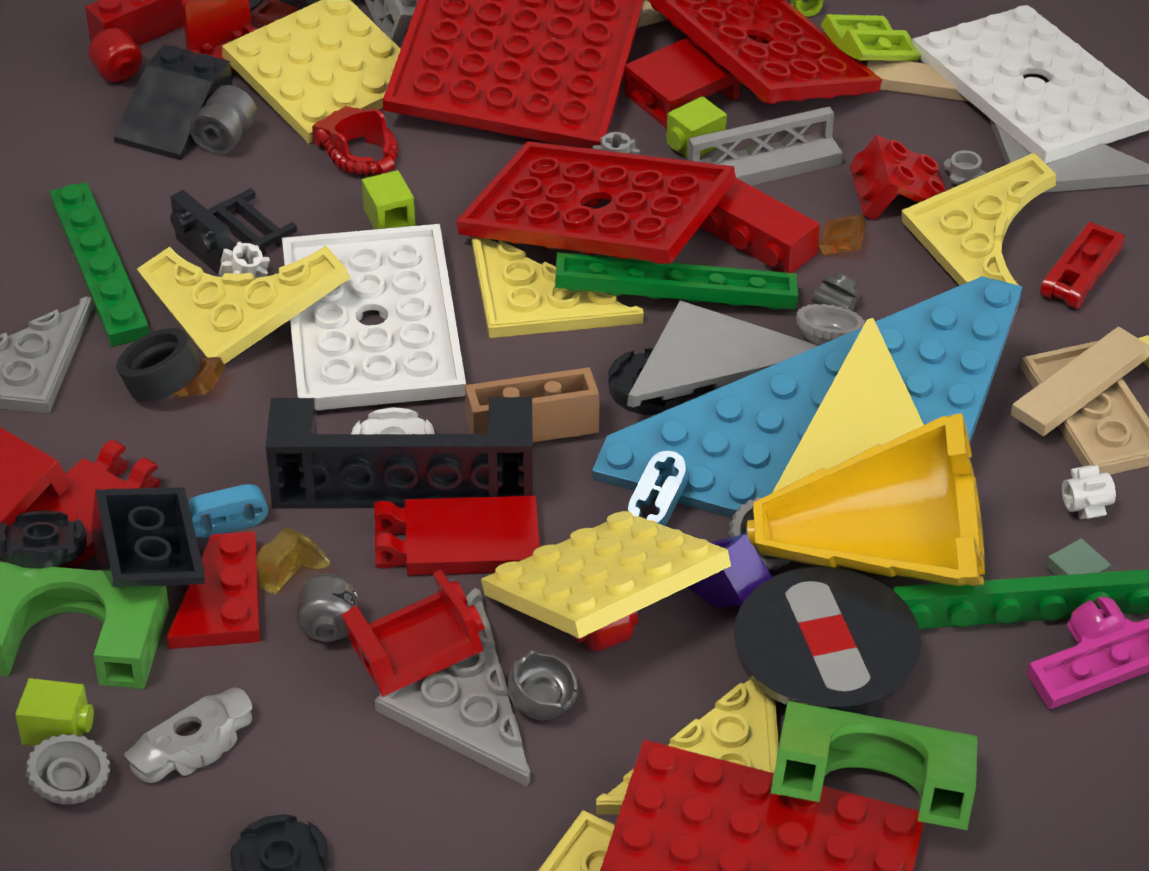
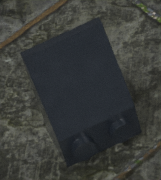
M164 44L146 64L114 135L115 143L182 160L196 143L190 134L189 128L192 118L205 106L207 100L219 87L224 85L233 86L230 61Z
M185 487L95 489L91 532L97 561L112 587L205 584V573Z

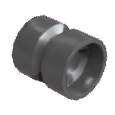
M232 85L221 86L207 100L205 106L192 118L189 125L190 134L197 145L203 150L214 155H225L232 150L242 134L253 124L257 117V107L253 99L239 87Z

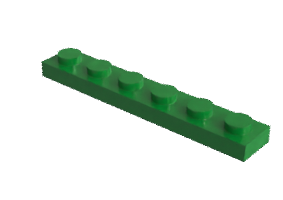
M88 183L70 184L62 188L50 190L51 204L88 294L92 297L93 306L110 347L134 342L149 334V325Z
M557 253L555 288L566 289L571 292L592 291L603 292L613 296L626 294L646 296L651 299H683L693 303L706 301L726 303L731 306L752 305L763 306L773 310L783 308L796 309L798 287L796 273L682 263L655 264L651 261Z
M1149 569L984 580L983 585L953 586L941 583L893 587V591L911 609L919 630L925 628L965 627L969 625L1071 618L1072 613L1079 606L1090 600L1098 609H1101L1096 601V598L1101 596L1114 600L1123 615L1149 613Z

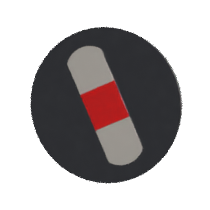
M801 568L779 574L765 581L744 600L736 616L734 626L735 644L740 663L749 678L767 695L787 705L788 701L878 718H881L883 715L885 701L895 695L910 678L917 663L921 646L920 631L916 618L897 593L867 575L841 568Z

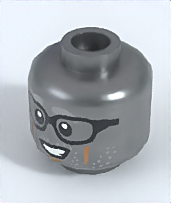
M322 574L311 578L304 583L299 593L297 607L298 626L303 633L318 641L332 642L343 639L348 634L341 614L346 613L351 607L358 605L357 591L351 583L339 575Z

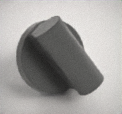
M836 272L834 277L825 275L820 287L815 290L812 296V302L819 305H835L853 312L855 303L861 294L855 289L857 283L853 279Z

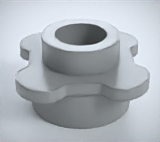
M962 150L955 152L951 159L944 161L943 168L949 171V180L956 185H961L986 174L985 171L981 170V157L972 151Z

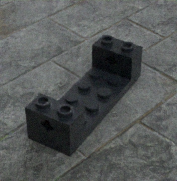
M489 397L488 434H318L314 398H271L266 438V456L272 509L374 508V503L378 501H389L399 508H405V499L533 496L532 397Z

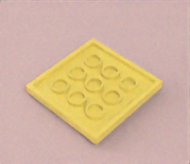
M320 0L223 45L222 57L230 61V65L310 144L313 142L312 126L317 121L323 120L344 106L362 110H379L383 108V97L401 48L352 1Z
M622 511L608 516L607 522L594 528H583L574 531L570 535V539L557 545L541 546L534 550L532 556L524 560L507 562L498 566L495 570L496 572L482 578L481 583L485 596L577 638H581L730 567L731 563L728 549L709 543L705 539H698L682 533L680 530L663 526L656 521L633 516L629 511Z

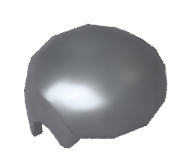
M532 650L519 661H514L509 673L508 695L515 708L527 717L541 721L557 718L571 708L577 698V677L569 663L556 655L537 653Z

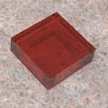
M265 0L250 12L251 25L260 29L297 12L298 8L277 0Z

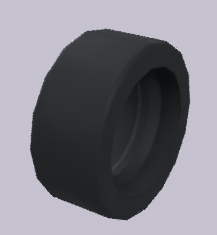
M167 328L149 333L132 343L118 358L116 370L133 399L142 402L155 401L174 394L191 382L200 370L201 359L184 330Z

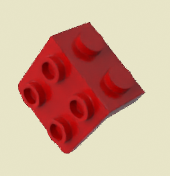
M183 0L181 3L186 50L224 59L222 57L223 45L256 30L251 25L249 0Z
M875 135L864 150L856 154L849 166L862 213L873 220H876L898 194L920 203L947 191L939 172V165L931 156L927 154L919 155L907 149L899 141H889L879 135Z

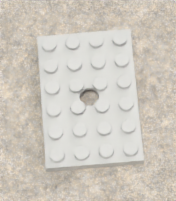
M1028 5L1019 6L1016 9L992 14L982 19L961 23L958 26L934 31L912 39V44L922 55L920 60L935 69L957 88L960 94L1031 154L1035 152L1045 164L1101 143L1105 145L1149 130V100ZM1026 74H1040L1048 78L1049 82L1045 83L1044 80L1037 77L1024 79L1023 76Z
M440 224L282 238L285 265L305 258L322 247L327 246L346 267L351 277L290 319L298 398H314L315 410L465 396L466 380ZM369 310L379 311V315L386 319L381 324L370 326L358 322L362 319L363 312Z

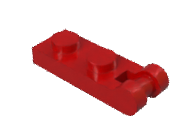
M1089 221L1045 277L1041 285L1040 296L1053 300L1055 297L1065 301L1066 306L1078 310L1082 306L1088 292L1123 248L1125 235ZM1064 281L1069 282V283L1072 284V286L1067 285V284H1065V283H1063V282H1064Z

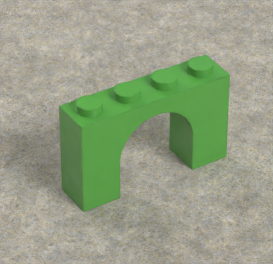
M0 562V676L9 677L20 643L26 632L33 625L55 614L74 612L90 615L103 623L93 654L99 685L145 689L169 610L166 585L112 587L103 570L95 571L58 566L29 568Z
M792 701L787 702L771 793L820 802L824 777L828 773L841 768H869L897 776L915 788L919 795L918 821L967 830L976 789L977 736Z

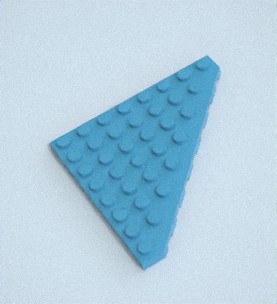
M981 276L875 322L924 425L942 416L962 413L969 443L971 442L1018 309L1023 286ZM862 328L608 435L592 469L593 480L635 491L650 459L660 451H674L682 456L689 473L687 484L678 503L732 518L737 509L748 500H754L756 497L763 498L773 492ZM670 464L667 469L660 467L658 470L662 477L660 487H663L668 476L676 477L678 475L674 464Z

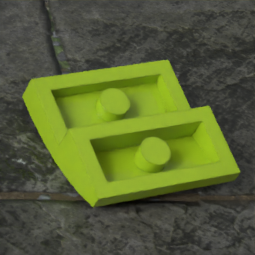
M827 14L821 23V27L831 41L844 53L858 60L919 61L922 56L912 44V39L906 30H893L885 16Z

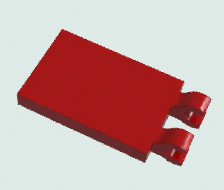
M112 439L103 445L94 463L83 458L65 473L70 486L60 497L47 490L41 493L25 512L39 510L63 512L68 514V521L75 522L77 518L83 522L86 529L87 545L84 553L75 560L58 567L78 569L95 554L91 532L95 489L158 488L161 484L160 480L151 475L158 469L156 463L145 457L139 459L134 464L128 479L123 481L116 476L122 474L129 466L128 461L119 457L126 451V446Z
M536 496L405 499V509L399 508L389 501L374 503L376 568L388 569L394 566H407V575H433L438 570H442L444 574L495 573L498 566L507 562L524 560L532 556L534 550L540 547ZM393 534H406V541L400 540Z

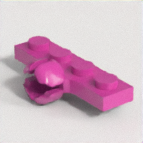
M1105 596L1096 598L1101 609H1098L1091 600L1079 606L1072 613L1071 620L1067 623V629L1076 641L1077 646L1031 662L1026 670L1027 676L1048 710L1148 673L1149 619L1141 622H1131L1125 618L1116 602Z

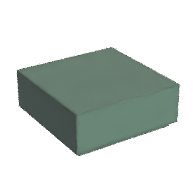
M1082 538L1048 556L1046 565L1055 576L1110 572L1112 566Z

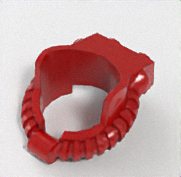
M344 106L323 120L317 121L312 126L313 142L319 147L325 146L329 158L340 170L355 175L364 174L368 176V174H385L395 168L394 162L398 154L397 141L394 134L386 126L385 117L380 110H362ZM365 137L366 143L375 144L383 148V158L375 163L372 157L351 155L347 141Z

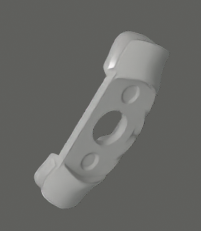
M230 688L221 693L203 697L144 733L124 753L125 758L130 763L132 773L143 782L153 783L161 780L174 769L181 775L187 776L192 774L196 768L210 765L220 758L223 752H227L234 746L237 740L235 731L251 723L252 714L250 710H252V703L245 691L239 688ZM194 721L201 724V728L192 735L180 736L175 733L176 728L185 722Z

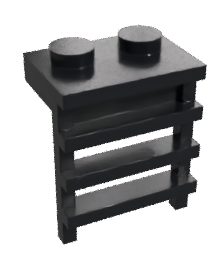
M251 188L208 210L184 190L170 196L172 206L170 220L175 229L176 239L216 274H219L223 250L229 249L233 252L234 247L237 246L231 240L230 233L242 243L259 246L262 256L266 255L267 247L273 244L281 247L283 246L282 238L297 232V225L293 222L279 228L249 204L248 201L256 198V193ZM229 211H236L265 236L262 238L258 237Z

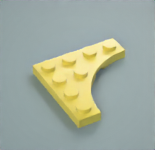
M1034 152L902 210V222L959 285H963L981 276L1018 285L1007 269L1002 255L1005 233L1013 218L1028 202L1044 191L1056 186V174Z
M327 246L296 262L279 267L278 274L255 278L253 273H224L223 277L206 274L202 268L180 257L171 247H168L137 268L145 283L215 370L351 278L346 267Z

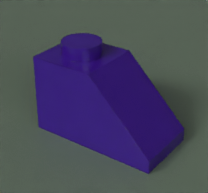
M746 534L709 542L728 549L731 566L686 588L717 609L735 605L740 609L744 600L753 590L772 578Z

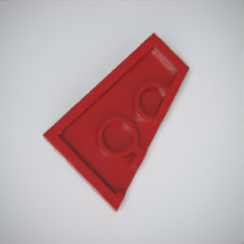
M255 531L211 534L201 556L205 573V584L189 585L167 635L168 649L260 642Z

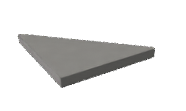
M988 117L1006 165L1031 154ZM1101 143L1065 158L1046 163L1056 174V186L1043 193L1149 185V164Z
M92 297L80 299L79 305L59 313L57 309L28 322V328L10 336L6 332L0 335V409L50 413L93 310Z
M680 300L631 389L627 405L636 407L640 406L641 401L661 396L662 400L693 394L695 388L712 384L714 388L723 387L819 345Z
M474 588L467 595L466 599L468 606L474 605L484 624V630L478 632L484 651L384 697L380 694L375 699V711L527 787L530 783L529 765L525 759L515 714H513L502 667L499 664L495 650L494 638L482 603L481 591Z

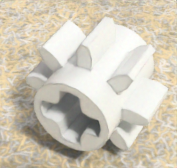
M237 242L233 252L229 249L223 250L218 275L223 277L224 273H253L255 278L264 277L268 274L267 268L270 259L262 257L259 246Z
M1098 465L1071 469L1072 479L1064 480L1062 483V497L1069 512L1078 511L1079 519L1106 516L1105 506L1114 504L1116 498L1115 486L1110 474L1107 472L1099 474Z

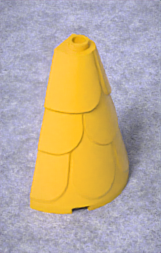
M963 414L942 416L883 445L878 444L828 470L821 468L753 502L754 520L747 521L748 538L752 545L757 546L762 555L819 567L838 568L842 566L889 577L898 575L953 586L983 585V576H979L985 574L981 512L976 476L974 477L970 461L972 453Z

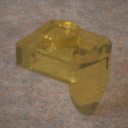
M285 527L271 543H267L261 548L257 556L256 565L258 567L260 588L276 595L300 567L319 570L328 567L331 561L320 546L311 538L294 529Z

